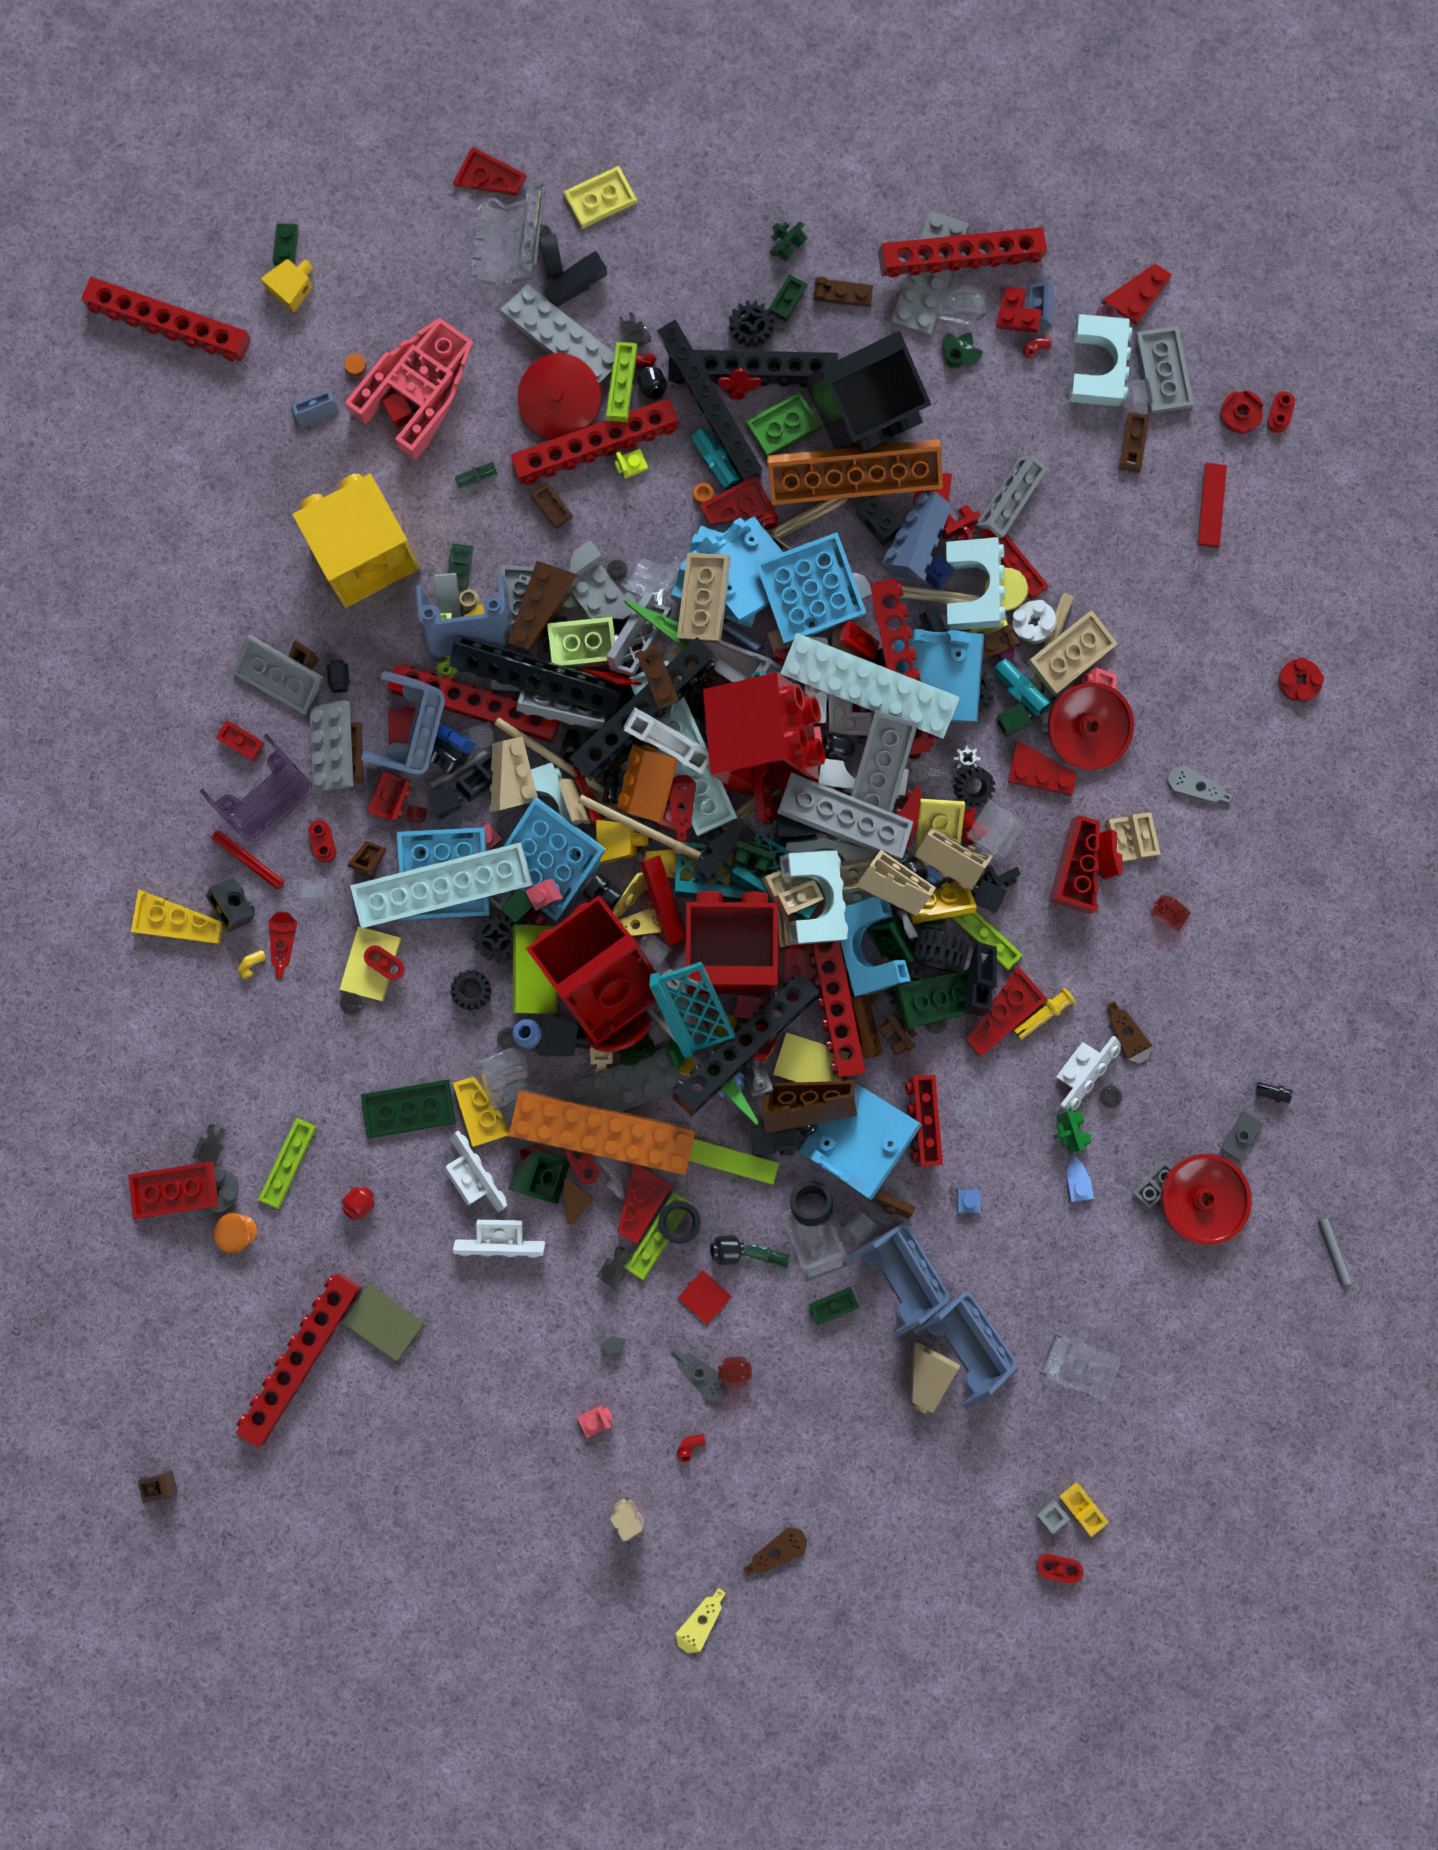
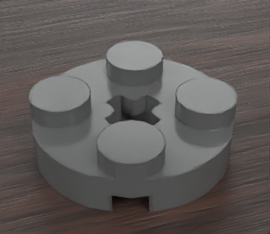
M214 1168L216 1187H221V1190H219L220 1195L218 1196L219 1206L202 1210L207 1213H222L235 1204L239 1185L232 1173L220 1168Z

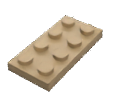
M687 553L677 631L678 640L693 641L698 637L702 642L721 643L731 564L730 555Z
M1091 610L1028 660L1027 663L1054 696L1118 643Z

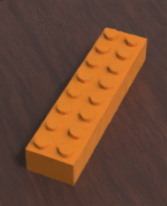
M939 439L876 445L861 452L859 447L768 456L772 505L943 489L942 455Z
M519 1089L509 1136L686 1175L695 1129Z

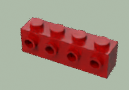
M936 1075L907 1078L908 1082H905L906 1095H909L907 1115L922 1125L912 1139L911 1161L915 1167L943 1165Z

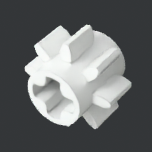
M966 745L963 751L957 749L956 754L959 757H954L952 762H957L958 764L956 770L963 769L964 767L969 769L970 765L977 767L974 762L981 760L980 757H976L977 749L972 751L968 745ZM968 756L971 758L970 761L963 762V758Z

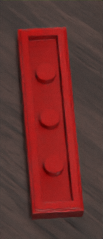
M1207 462L1204 465L1197 539L1198 546L1214 548L1220 546L1227 465Z
M984 529L979 533L981 539L997 537L989 529ZM1005 534L1003 538H998L1000 545H1004L1005 553L1004 558H1001V564L1005 568H1013L1021 572L1027 581V596L1033 600L1045 591L1049 585L1009 536Z
M658 855L639 862L666 946L685 940L686 933L661 856Z

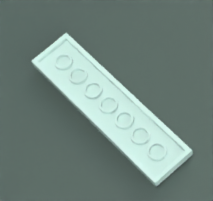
M796 633L780 673L783 676L874 712L879 711L918 722L917 729L944 739L960 700V697L798 633Z
M668 660L664 662L666 666L669 664ZM644 672L630 677L642 682L641 685H631L635 695L648 684ZM674 677L672 683L673 685H678V682ZM684 697L678 703L670 705L667 708L668 712L662 718L656 719L707 748ZM645 706L641 710L648 714L650 707ZM678 760L674 777L677 775H689L697 783L692 825L698 837L738 819L722 781L710 774V763H708L704 772L700 774Z
M520 842L350 885L360 926L365 928L532 886V881L523 845Z

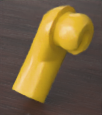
M259 950L244 957L238 967V974H241L242 979L250 978L253 974L251 967L266 960L264 952Z

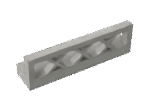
M1033 455L1019 458L976 527L980 530L989 529L998 538H1003L1047 468Z
M645 592L638 603L649 610L663 613L662 615L667 618L672 613L670 607L655 603L653 593ZM633 611L606 656L610 670L634 677L641 665L638 658H636V652L638 651H632L633 646L643 643L644 646L641 650H648L660 633V630L635 611ZM653 627L652 633L642 635L644 629ZM634 660L631 668L622 666L625 661Z

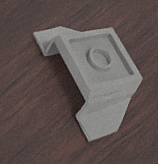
M590 540L573 551L569 572L578 574L580 582L574 587L570 596H572L588 619L606 617L625 619L634 610L627 606L624 601L637 602L630 592L626 595L621 592L600 564L602 555Z

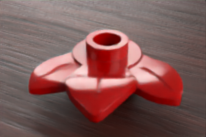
M743 369L734 370L730 373L729 378H719L718 380L719 387L727 390L729 397L733 400L744 399L748 391L756 390L761 383L760 378H750L748 372Z

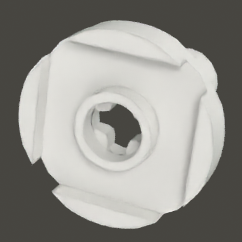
M1043 600L1027 602L1015 610L1013 614V628L1017 637L1022 641L1030 642V644H1039L1048 640L1052 636L1057 624L1054 610ZM1031 619H1040L1037 626L1029 625Z

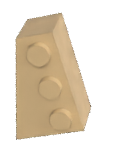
M523 736L493 743L491 761L493 775L492 785H490L492 795L489 812L531 803L534 798H538Z
M932 828L915 856L919 858L922 864L933 866L938 869L941 875L951 877L961 887L972 890L993 856L987 853L984 857L975 853V848L970 845L964 848L956 843L957 839Z
M882 850L879 851L856 884L857 887L916 916L936 888Z

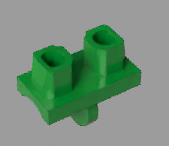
M1071 1110L1056 1115L1059 1122L1056 1125L1058 1134L1052 1136L1053 1139H1061L1062 1145L1067 1146L1068 1153L1084 1150L1085 1146L1092 1142L1088 1132L1080 1133L1078 1125L1083 1124L1085 1120L1082 1112H1073Z

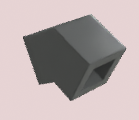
M612 1335L600 1346L608 1356L614 1352L622 1354L626 1339Z

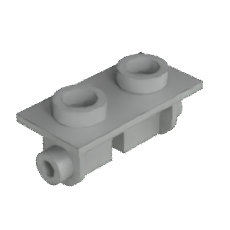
M751 1061L742 1069L752 1097L774 1091L763 1062Z

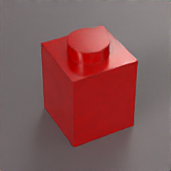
M391 393L382 400L396 429L406 425L414 416L405 397L400 393Z

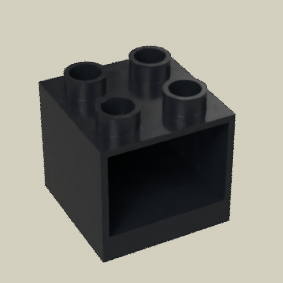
M900 330L820 368L804 379L835 449H841L845 446H848V448L859 447L861 452L872 448L885 441L881 429H886L889 438L907 431L924 422L919 411L932 405Z

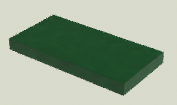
M968 969L893 986L904 1029L972 1014L963 1011Z
M449 1079L361 1094L367 1139L456 1124Z

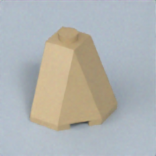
M914 1341L912 1347L910 1400L915 1404L913 1408L924 1414L927 1411L934 1413L961 1365L917 1341Z

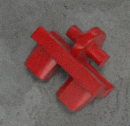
M965 505L957 511L961 520L955 522L951 514L948 515L942 534L945 541L953 536L956 537L957 541L963 539L973 540L972 534L977 532L974 525L978 523V518L981 515L978 510L973 512L968 505Z

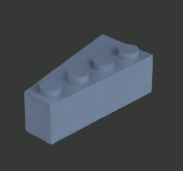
M921 491L911 511L907 514L901 529L897 532L890 549L885 554L882 564L897 577L925 581L927 575L924 572L925 568L931 564L933 557L930 554L933 547L938 545V532L943 530L951 505L936 491Z

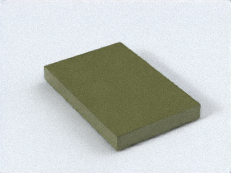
M371 1284L367 1286L342 1321L395 1361L401 1358L424 1325V1322Z

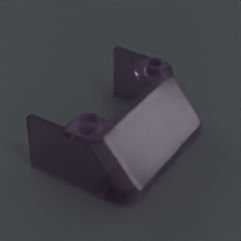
M267 733L264 735L265 739L276 750L267 760V765L273 773L240 801L236 796L228 794L216 802L203 788L200 790L208 803L247 842H256L308 798L313 791L311 781Z

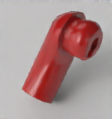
M1051 338L1030 339L1023 348V355L1026 358H1032L1039 349H1050Z
M647 353L645 357L637 355L635 366L643 368L654 367L657 360L656 356L652 353Z
M704 1434L686 1437L682 1440L677 1449L679 1461L683 1463L688 1462L695 1447L706 1445Z

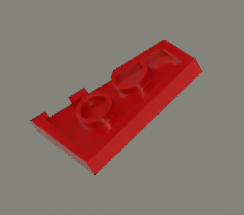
M756 475L699 506L709 525L734 522L739 518L743 520L752 517L757 518L763 513L770 511L776 513Z

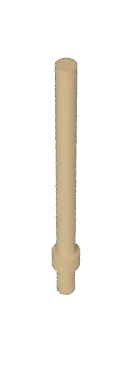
M501 718L497 719L494 725L514 738L523 736L526 746L575 777L572 771L574 766ZM579 770L589 787L603 796L604 786L595 781L594 778L590 781Z
M581 795L578 803L673 848V851L680 855L683 853L695 860H698L701 852L687 846L685 842L676 841L584 795Z

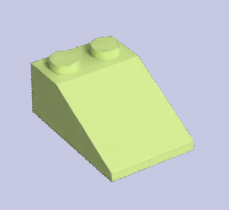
M612 617L547 624L552 663L565 667L609 666L606 656L615 643Z

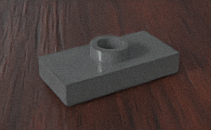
M1243 1111L1220 1150L1241 1161L1263 1123Z

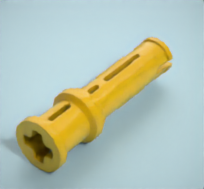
M1062 988L1061 993L1053 999L1046 1000V1005L1013 1029L1015 1034L1024 1029L1018 1035L1021 1041L1051 1017L1060 1016L1062 1010L1071 1004H1076L1075 999L1066 988Z

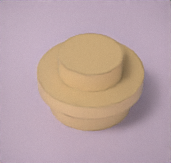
M464 590L459 595L460 607L465 611L473 610L480 603L479 595L474 590Z

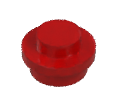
M770 511L763 513L758 520L764 529L769 530L778 525L777 520L779 517L778 514Z

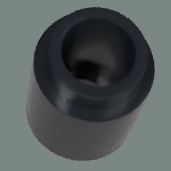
M343 660L330 661L331 664L326 666L328 687L331 688L333 693L347 692L349 690L348 686H350L348 664L344 663Z

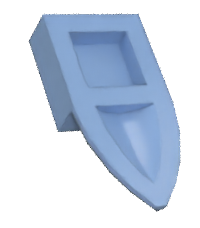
M1073 1156L1067 1169L1070 1202L1094 1199L1090 1176H1088L1081 1161Z

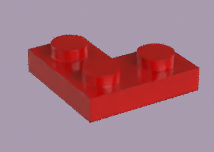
M1005 287L995 324L996 328L1038 333L1042 310L1023 308L1027 294L1025 288Z

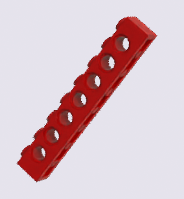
M1037 227L882 243L877 253L881 276L895 278L902 274L915 276L921 272L935 274L941 270L954 272L961 268L973 270L981 266L998 267L1001 264L1008 263L1009 265H1017L1028 261L1029 263H1037L1041 261L1048 250L1044 228ZM1000 247L1004 248L1006 252H1003ZM980 249L984 250L986 254H983ZM959 251L964 252L966 256L961 255ZM939 253L944 254L946 258L941 257ZM919 255L924 256L926 260H922ZM899 257L904 258L906 262L900 261Z
M91 276L81 297V300L86 305V309L94 314L104 313L114 321H118V319L124 320L131 327H144L151 334H157V332L164 334L171 341L181 340L191 348L201 347L211 355L218 353L232 362L234 360L242 362L251 341L246 330ZM189 326L186 330H182L183 327ZM223 340H227L226 343L220 344Z
M670 398L629 412L628 423L605 420L510 454L520 485L524 483L530 485L535 483L538 478L544 476L546 478L553 477L558 471L564 469L566 471L572 470L580 463H592L597 457L603 455L612 456L619 449H631L637 445L636 443L642 441L651 442L656 439V436L661 434H673L679 428V420ZM652 420L660 421L657 425H653L650 422ZM633 427L640 428L637 432H633L630 429ZM613 434L620 435L618 439L611 438ZM593 441L601 442L598 446L591 445ZM574 448L581 449V451L578 453L571 452V450ZM554 455L561 456V458L556 461L551 459ZM535 462L541 463L537 468L531 467Z
M896 578L871 583L870 587L887 669L897 672V665L900 662H906L909 665V669L902 675L921 682L919 669L914 670L913 661L917 660L915 648H910L909 639H913L911 628L905 625L904 618L908 617L906 604L901 605L900 596H904L902 584L897 583ZM887 598L896 600L895 606L891 609H887L883 605ZM890 620H899L900 627L897 630H890L888 628ZM900 640L904 642L905 647L901 652H895L892 649L895 641ZM922 731L920 737L914 738L909 756L931 752L930 747L934 746L932 734Z
M402 663V666L394 665L392 671L394 674L418 679L431 686H439V689L445 695L443 710L494 725L497 719L501 718L527 736L554 743L561 721L555 719L547 720L542 716L526 715L523 713L517 719L511 718V714L516 711L518 704L517 699L512 696L504 695V697H501L490 689L478 690L475 689L476 686L464 682L462 685L456 683L451 677L443 676V678H440L428 670L420 672L414 670L415 668L409 664ZM389 681L387 685L388 691L391 694L404 697L402 692L403 685ZM459 692L460 696L457 699L452 700L449 698L451 693ZM474 698L481 699L477 706H471L470 701ZM495 704L501 706L498 712L490 711L491 707ZM540 717L542 722L539 725L531 724L532 719Z
M825 901L818 903L809 920L816 919L822 913ZM826 942L830 946V949L826 952L819 950V943H811L807 945H812L813 953L810 954L811 966H816L817 975H814V982L816 988H820L821 996L818 997L820 1010L824 1009L826 1017L822 1018L824 1031L829 1032L830 1037L829 1040H826L829 1053L833 1052L834 1061L831 1062L833 1075L837 1074L838 1080L864 1075L865 1067L840 942ZM829 963L833 965L834 971L832 973H825L822 970V966ZM828 985H835L838 988V993L831 995L826 991V987ZM833 1006H838L842 1009L843 1014L838 1017L833 1016L830 1009ZM837 1028H844L847 1036L845 1038H838L835 1035V1030ZM847 1049L851 1053V1058L849 1060L841 1059L839 1051Z
M337 1273L335 1276L331 1275L324 1285L326 1287L325 1292L322 1296L319 1294L312 1304V1307H314L310 1315L306 1314L299 1325L302 1327L297 1335L294 1334L287 1343L289 1349L285 1355L281 1354L274 1364L277 1368L272 1375L268 1374L262 1383L264 1387L260 1395L256 1394L249 1404L251 1406L250 1411L247 1415L244 1413L237 1423L239 1428L236 1434L257 1448L263 1446L362 1289L360 1285L341 1273ZM334 1292L340 1296L338 1305H334L330 1301V1296ZM321 1312L325 1313L328 1317L325 1325L320 1324L318 1321V1315ZM308 1332L313 1333L315 1336V1342L312 1345L308 1344L305 1339ZM295 1352H299L302 1355L303 1360L301 1364L294 1362L293 1355ZM283 1372L288 1373L290 1376L288 1384H284L281 1381V1374ZM270 1392H274L277 1395L278 1400L276 1404H272L268 1400ZM257 1412L264 1414L265 1421L263 1424L256 1421Z

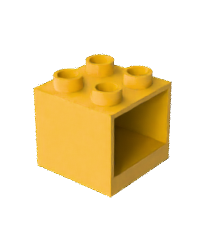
M371 473L364 477L361 474H352L345 477L338 484L339 490L326 497H323L321 494L308 496L300 502V510L292 514L327 580L345 608L421 569L404 532Z

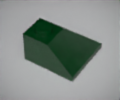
M892 912V918L874 923L867 928L882 957L886 956L890 961L905 960L906 963H911L914 960L908 935L902 920L896 912Z
M535 1150L515 1167L508 1190L558 1204L570 1163L566 1159Z

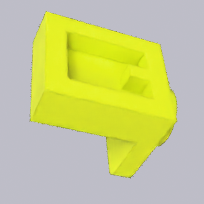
M641 449L625 455H621L620 452L616 453L617 461H614L615 467L619 474L623 473L625 479L648 470Z

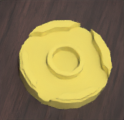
M1005 568V578H1001V586H1005V599H1002V607L1005 606V611L1017 609L1025 601L1028 595V585L1021 572L1013 568ZM990 576L985 584V593L989 588Z

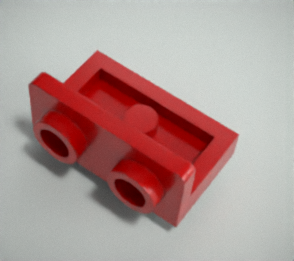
M382 771L366 812L390 822L396 821L397 818L399 819L404 808L401 806L403 800L409 796L411 786H409L410 780L401 779Z

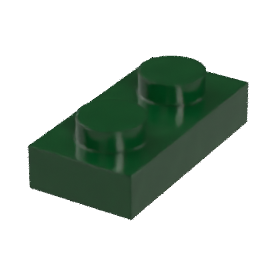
M277 223L272 261L274 265H279L285 260H290L295 265L299 231L297 224Z
M789 274L769 307L771 314L787 322L807 289V283Z
M850 1286L809 1304L818 1326L860 1308Z

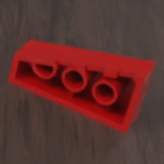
M1082 815L1071 819L1049 902L1087 914L1098 912V904L1096 902L1098 893L1097 871L1099 870L1100 821Z

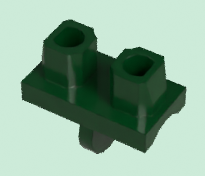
M799 221L788 233L786 231L789 228L787 222L783 225L775 223L772 226L774 234L771 238L773 241H776L778 238L781 240L769 253L773 256L777 254L786 261L794 253L787 243L792 240L799 248L808 239L801 229L804 226L803 223Z
M759 835L757 841L750 838L747 843L738 840L734 854H736L734 864L746 867L748 859L756 861L754 871L764 875L769 866L772 867L776 854L768 851L770 845L761 843L763 836Z

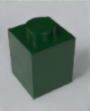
M1021 703L998 714L996 721L1003 735L1007 738L1029 727L1032 716L1028 708H1024Z
M520 889L500 907L515 924L519 925L535 910L527 893Z

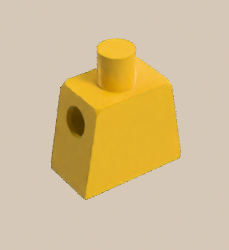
M305 259L298 266H295L290 260H285L264 275L261 281L272 295L294 313L313 287L307 275L314 268Z
M596 820L597 842L606 848L600 863L608 864L636 857L637 846L648 845V836L642 833H637V831L619 822Z

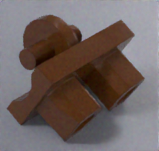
M893 1014L885 1019L886 1022L878 1028L884 1038L893 1032L897 1035L899 1040L890 1045L896 1055L906 1050L909 1052L916 1047L906 1034L908 1032L913 1038L917 1035L913 1028H902Z

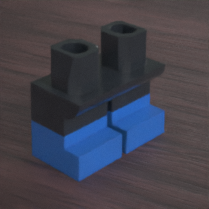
M439 723L430 762L437 764L440 756L445 757L440 768L452 774L458 765L464 766L476 743L449 726Z

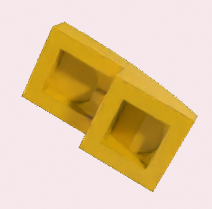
M1077 1482L1059 1496L1090 1537L1109 1523Z

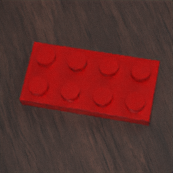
M213 1161L128 1175L133 1220L219 1206Z

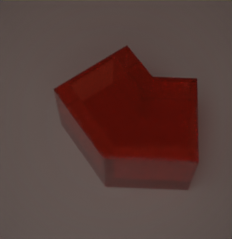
M408 806L406 820L415 823L425 822L427 809L420 806Z

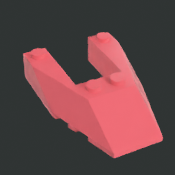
M441 318L436 319L418 331L416 336L408 341L404 340L399 344V347L390 353L386 352L382 355L346 400L345 405L349 414L367 425L383 405V399L394 390L417 405L419 410L395 440L401 451L417 460L430 444L452 404L472 349L473 341Z

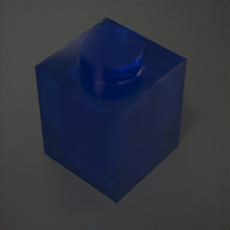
M939 554L925 568L924 572L927 574L925 580L935 590H939L952 577L955 568Z

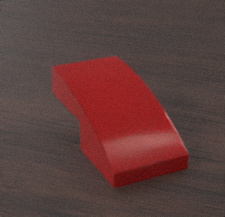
M1112 829L1100 833L1098 850L1099 872L1101 878L1107 880L1122 875L1123 855L1117 852V832Z

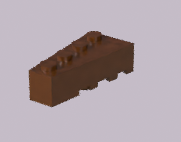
M536 561L508 640V644L511 647L530 654L533 653L547 631V624L554 621L559 610L570 597L574 587L580 582L578 574Z
M856 1081L771 1083L774 1091L765 1093L762 1110L766 1133L854 1117L858 1114L859 1106Z

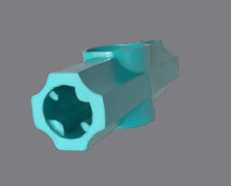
M707 428L697 430L691 436V441L701 454L703 463L708 465L710 468L709 472H713L724 490L733 488L740 482V478L729 463L725 450L721 445H717Z
M1005 658L995 666L993 673L1008 687V691L1017 700L1023 702L1033 714L1039 717L1049 709L1051 702L1036 688L1035 683L1024 673H1020L1010 661Z

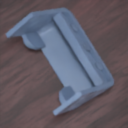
M498 574L500 595L491 596L485 600L483 605L484 614L441 619L440 610L435 605H428V598L420 585H416L419 620L426 648L433 657L451 656L453 642L459 635L502 648L510 646L508 640L512 632L509 594L508 586L502 574Z
M384 671L381 679L402 684L404 697L409 701L417 703L407 744L402 742L392 743L387 749L386 756L364 751L361 760L413 774H422L429 767L445 703V695L440 689L419 680Z
M900 1224L847 1257L851 1261L862 1255V1259L868 1265L875 1266L879 1264L902 1303L897 1306V1318L902 1323V1326L892 1333L894 1338L924 1323L949 1301L947 1289L913 1232L906 1224Z
M964 1292L949 1301L924 1323L913 1329L914 1334L925 1328L936 1337L945 1334L969 1370L965 1375V1387L972 1395L962 1404L964 1409L992 1395L1016 1369L1014 1356L975 1298L968 1292Z

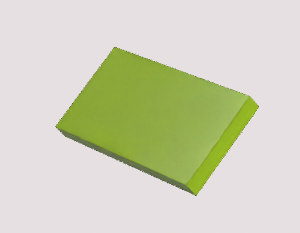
M513 925V1013L557 1014V991L525 949L535 942L543 931L553 929L554 927Z

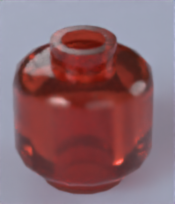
M744 1356L726 1357L723 1360V1364L718 1366L719 1379H723L727 1387L746 1386L748 1380H752L751 1362H747Z

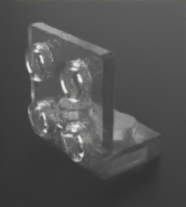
M675 557L673 563L665 567L641 558L625 591L641 598L645 592L653 593L655 603L665 606L676 584L683 560Z
M989 800L968 832L967 838L993 854L992 859L1000 862L1005 859L1026 822Z

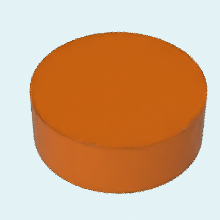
M351 354L345 359L344 365L350 375L360 376L366 371L365 359L360 354Z
M699 483L693 489V499L700 505L714 498V490L708 483Z

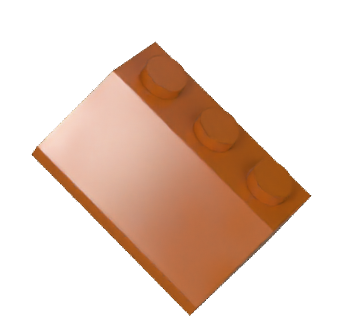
M633 744L629 754L627 770L623 777L624 782L618 797L617 807L628 814L662 823L678 759L655 747Z

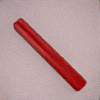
M217 830L211 837L214 842L278 890L284 884L282 878L221 831Z

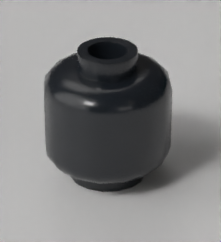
M646 367L637 377V383L643 396L646 398L659 399L667 390V381L662 370L658 367Z
M830 732L822 740L826 759L845 762L854 753L855 744L852 743L851 737L848 734Z
M735 1235L717 1236L714 1242L710 1244L711 1259L720 1266L739 1263L741 1256H744L745 1253L743 1242H740Z

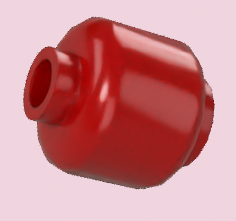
M357 1186L353 1187L342 1198L341 1203L343 1207L341 1210L350 1219L361 1220L375 1207V1202L372 1199L374 1194L367 1187L363 1189Z

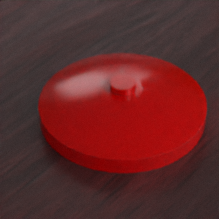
M555 353L538 359L526 370L519 384L517 401L519 411L525 423L538 435L552 440L591 426L595 422L601 408L602 392L596 374L584 361L573 355Z
M1092 682L1075 685L1061 694L1051 708L1047 724L1049 741L1055 753L1064 762L1073 767L1084 770L1105 768L1119 760L1127 751L1134 734L1132 709L1125 697L1111 686Z
M1196 1154L1182 1159L1168 1172L1161 1189V1207L1169 1226L1179 1236L1193 1243L1215 1245L1230 1240L1243 1229L1251 1212L1252 1194L1245 1175L1230 1160L1214 1154Z

